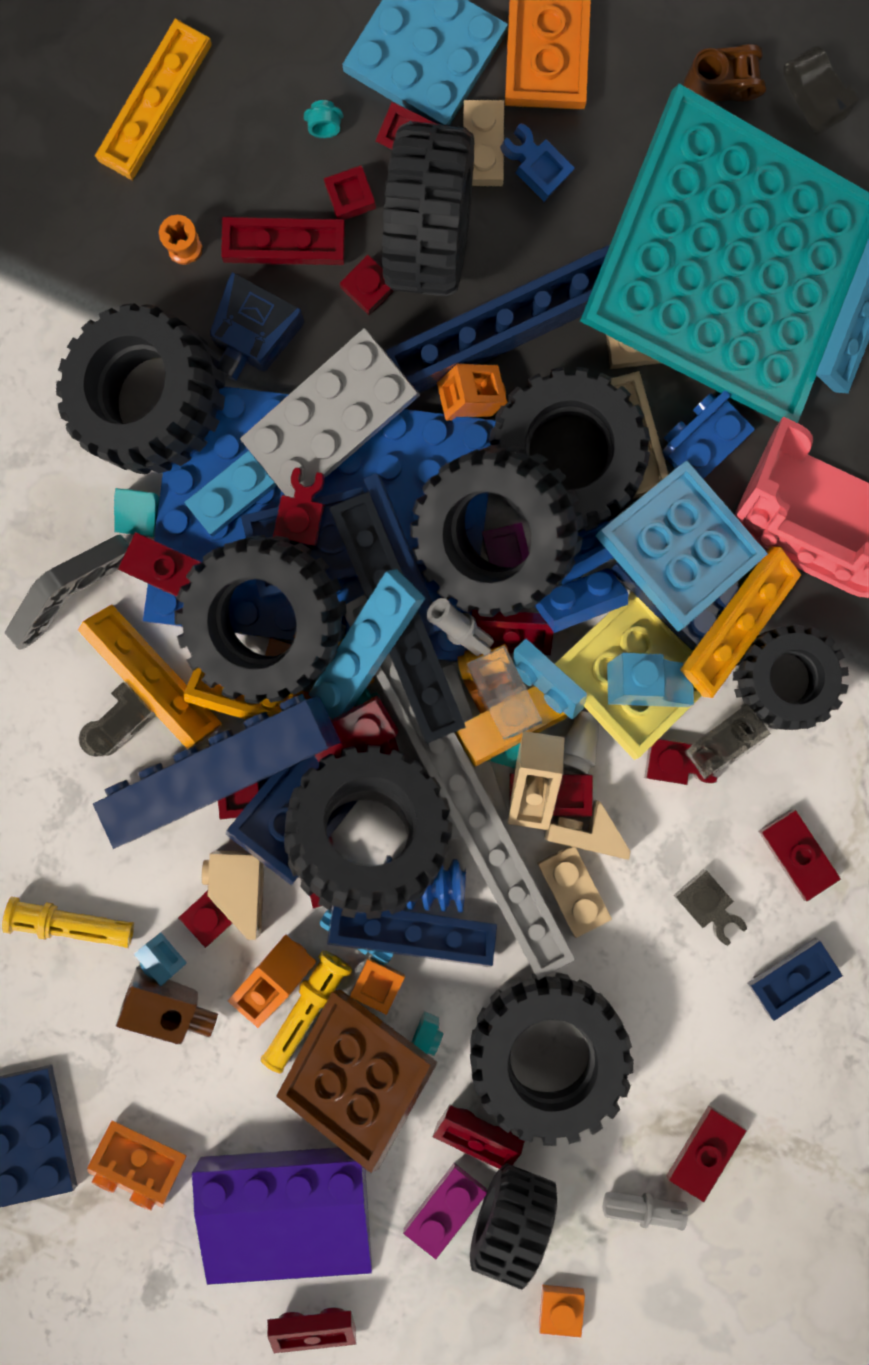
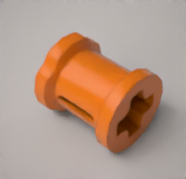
M178 214L164 219L160 225L159 237L164 247L168 250L170 258L181 265L197 261L202 254L203 246L192 221L186 216Z

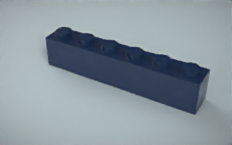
M610 246L603 247L385 350V352L418 393L436 386L437 382L456 364L480 365L582 317Z
M300 694L279 704L282 712L270 718L267 712L258 714L244 721L246 729L235 735L231 729L223 731L209 738L210 747L198 752L196 746L174 755L175 764L165 769L162 763H159L139 772L141 780L132 785L129 784L128 780H124L104 789L107 797L93 803V806L112 848L115 849L141 838L341 743L320 696L305 700L304 695Z

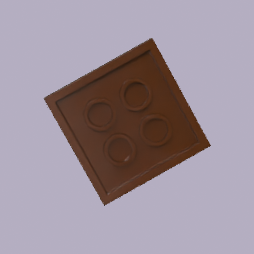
M339 989L332 991L276 1097L367 1171L373 1173L380 1168L438 1062Z

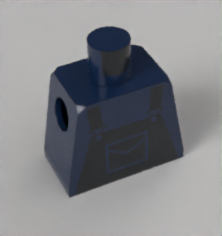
M232 272L210 330V337L214 344L224 350L217 369L224 373V377L235 382L246 363L263 372L268 370L302 328L305 321L301 309Z

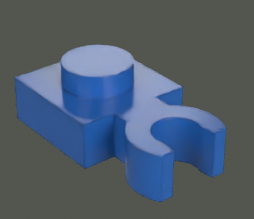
M520 123L514 134L521 140L522 145H514L510 139L506 138L502 142L500 149L507 158L519 160L522 163L518 167L516 174L545 201L570 176L575 168L547 139L537 146L533 142L531 130L526 125Z

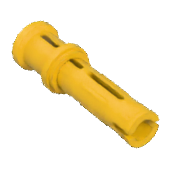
M11 896L4 911L2 931L11 934L14 930L37 934L38 939L43 940L51 938L52 935L129 949L134 933V922L58 910V906H54V903L46 902L42 906L20 902L19 897Z
M322 950L318 955L320 960L309 979L303 980L299 986L301 996L281 1025L268 1049L260 1058L262 1064L271 1071L279 1074L283 1073L286 1064L303 1040L321 1008H324L332 991L336 990L344 976H349L352 972L351 966L328 951Z

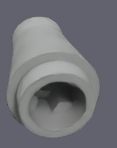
M581 711L577 715L564 740L563 769L582 775H588L590 767H595L600 723L589 712Z

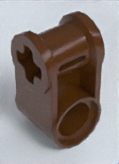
M747 44L738 47L703 49L693 60L684 79V86L711 102L729 100L743 102L756 99L766 92V82L761 79L759 64L763 56L762 48L755 44ZM699 72H705L713 79H705Z

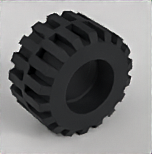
M804 625L783 626L758 635L757 639L754 640L738 662L739 670L733 672V681H738L739 689H734L736 698L742 697L744 704L741 707L745 713H752L754 715L753 720L759 724H767L768 728L784 730L809 729L815 727L816 723L825 722L832 716L829 712L840 708L843 702L838 697L840 694H847L849 686L842 684V677L849 676L848 667L841 668L839 660L845 658L842 651H834L831 648L835 641L829 636L820 637L821 631L813 627L804 629ZM783 654L797 657L805 665L809 676L808 688L805 694L794 703L782 700L774 692L770 681L771 668L776 659Z
M508 1163L504 1164L496 1172L484 1197L472 1236L470 1267L473 1272L520 1290L529 1284L542 1262L555 1221L557 1188L554 1181Z

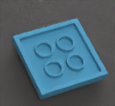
M382 0L343 62V72L398 105L436 124L450 125L507 34L508 24L468 0Z
M687 460L596 535L598 540L678 632L768 554Z

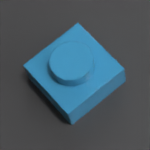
M161 932L134 953V956L140 961L143 972L148 977L155 979L160 986L187 964Z

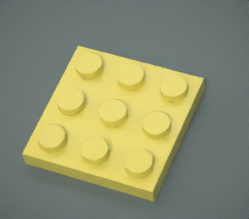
M632 591L628 594V605L610 611L555 663L560 670L587 693L584 707L633 760L640 758L690 708L608 704L607 663L621 653L664 654V659L685 663L693 652ZM693 686L695 703L702 695Z

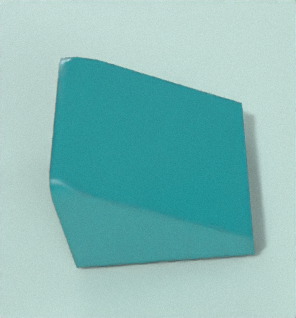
M115 488L114 532L134 535L136 532L145 537L154 538L160 497L152 492Z

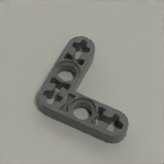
M116 535L46 571L29 589L5 630L6 636L19 650L33 644L46 632L67 597L118 570L129 543L122 535Z

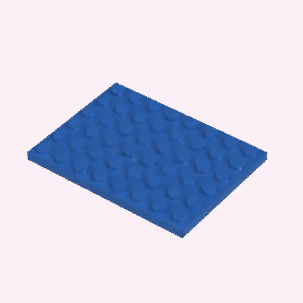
M233 387L219 389V393L225 397L224 409L222 411L217 410L215 418L220 422L216 431L210 430L204 438L208 442L207 445L200 452L194 449L189 453L192 458L182 466L171 463L172 469L163 472L154 541L203 562V556L213 549L246 538L241 519L242 515L279 507L281 496L285 494L278 486H275L212 537L184 502L249 451L240 438L289 394ZM404 409L325 477L322 490L314 495V498L363 487L364 493L368 491L363 478L377 473L382 478L413 553L412 548L419 545L418 538L411 537V523L420 517L414 514L413 508L416 499L425 495L422 487L430 477L439 473V468L448 462L476 449L481 450L490 446L491 429L494 428L496 421L471 417H456L454 420H445L444 414ZM483 492L473 497L468 504L465 515L467 537L474 550L480 556L489 492ZM423 560L416 561L420 573L427 569ZM421 573L432 602L442 598L437 593L440 586L433 579L428 583ZM357 576L338 580L342 588L337 592L339 601H345L348 604L365 595ZM255 579L247 580L236 587L229 605V618L235 634L294 641L297 626L295 612L284 593L260 598ZM148 584L143 621L146 623L182 627V625L175 624V611L183 608L184 603L178 601L176 596ZM454 597L448 599L450 604L454 606L456 609H458L461 613H468L457 608V599H455ZM343 616L341 624L346 625V635L351 627L345 616ZM443 630L429 637L438 660L458 662V656L464 655V651L468 650L462 644H453L448 639L447 633Z

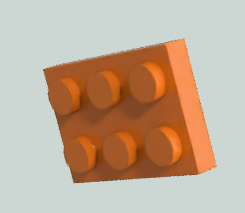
M509 0L505 106L585 109L591 0Z

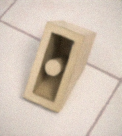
M523 731L516 761L507 824L549 830L563 775L565 737Z
M216 850L210 853L209 860H204L202 865V884L208 885V897L247 940H256L262 931L264 864L248 851Z

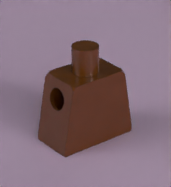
M136 967L121 1005L116 1027L170 1043L182 1044L187 1031L210 1038L218 1013L197 1006L198 991L172 980H167L160 986L155 979L148 977L141 968ZM168 1010H176V1011H178V1013H174V1014H173V1013H169V1012H167V1011H168Z

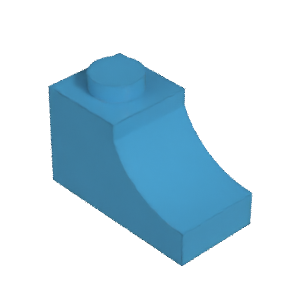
M621 653L607 663L609 705L690 707L694 705L693 685L680 670L684 663L664 659V654Z

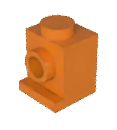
M456 364L437 382L445 420H454L456 417H491L500 409L501 405L507 404L506 389L502 382L498 365Z

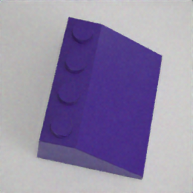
M335 1147L200 1157L192 1171L194 1217L207 1285L372 1274L366 1169L342 1149Z

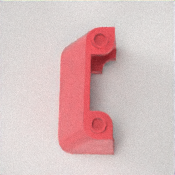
M782 417L769 439L734 515L766 552L770 547H781L797 569L852 595L869 598V483L808 455L813 444V436L810 431L804 426Z

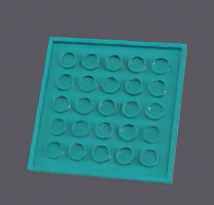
M678 84L670 93L580 322L720 393L724 390L731 394L730 398L777 422H780L782 417L798 423L815 381L821 359L869 239V192L685 86Z

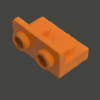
M111 1120L87 1170L89 1174L94 1176L91 1183L110 1193H114L116 1188L119 1187L132 1194L129 1199L130 1202L152 1211L154 1205L161 1208L164 1207L187 1155Z

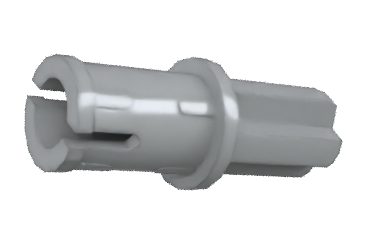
M444 598L437 599L430 605L427 611V618L432 624L445 631L448 639L453 644H462L476 656L481 654L488 655L491 652L490 646L494 642L493 638L477 625L472 615L461 613Z
M607 1192L604 1195L602 1209L604 1216L607 1218L638 1222L642 1228H648L650 1224L677 1228L678 1230L686 1228L688 1215H682V1212L688 1211L686 1202L655 1199L651 1197L650 1193L635 1196Z

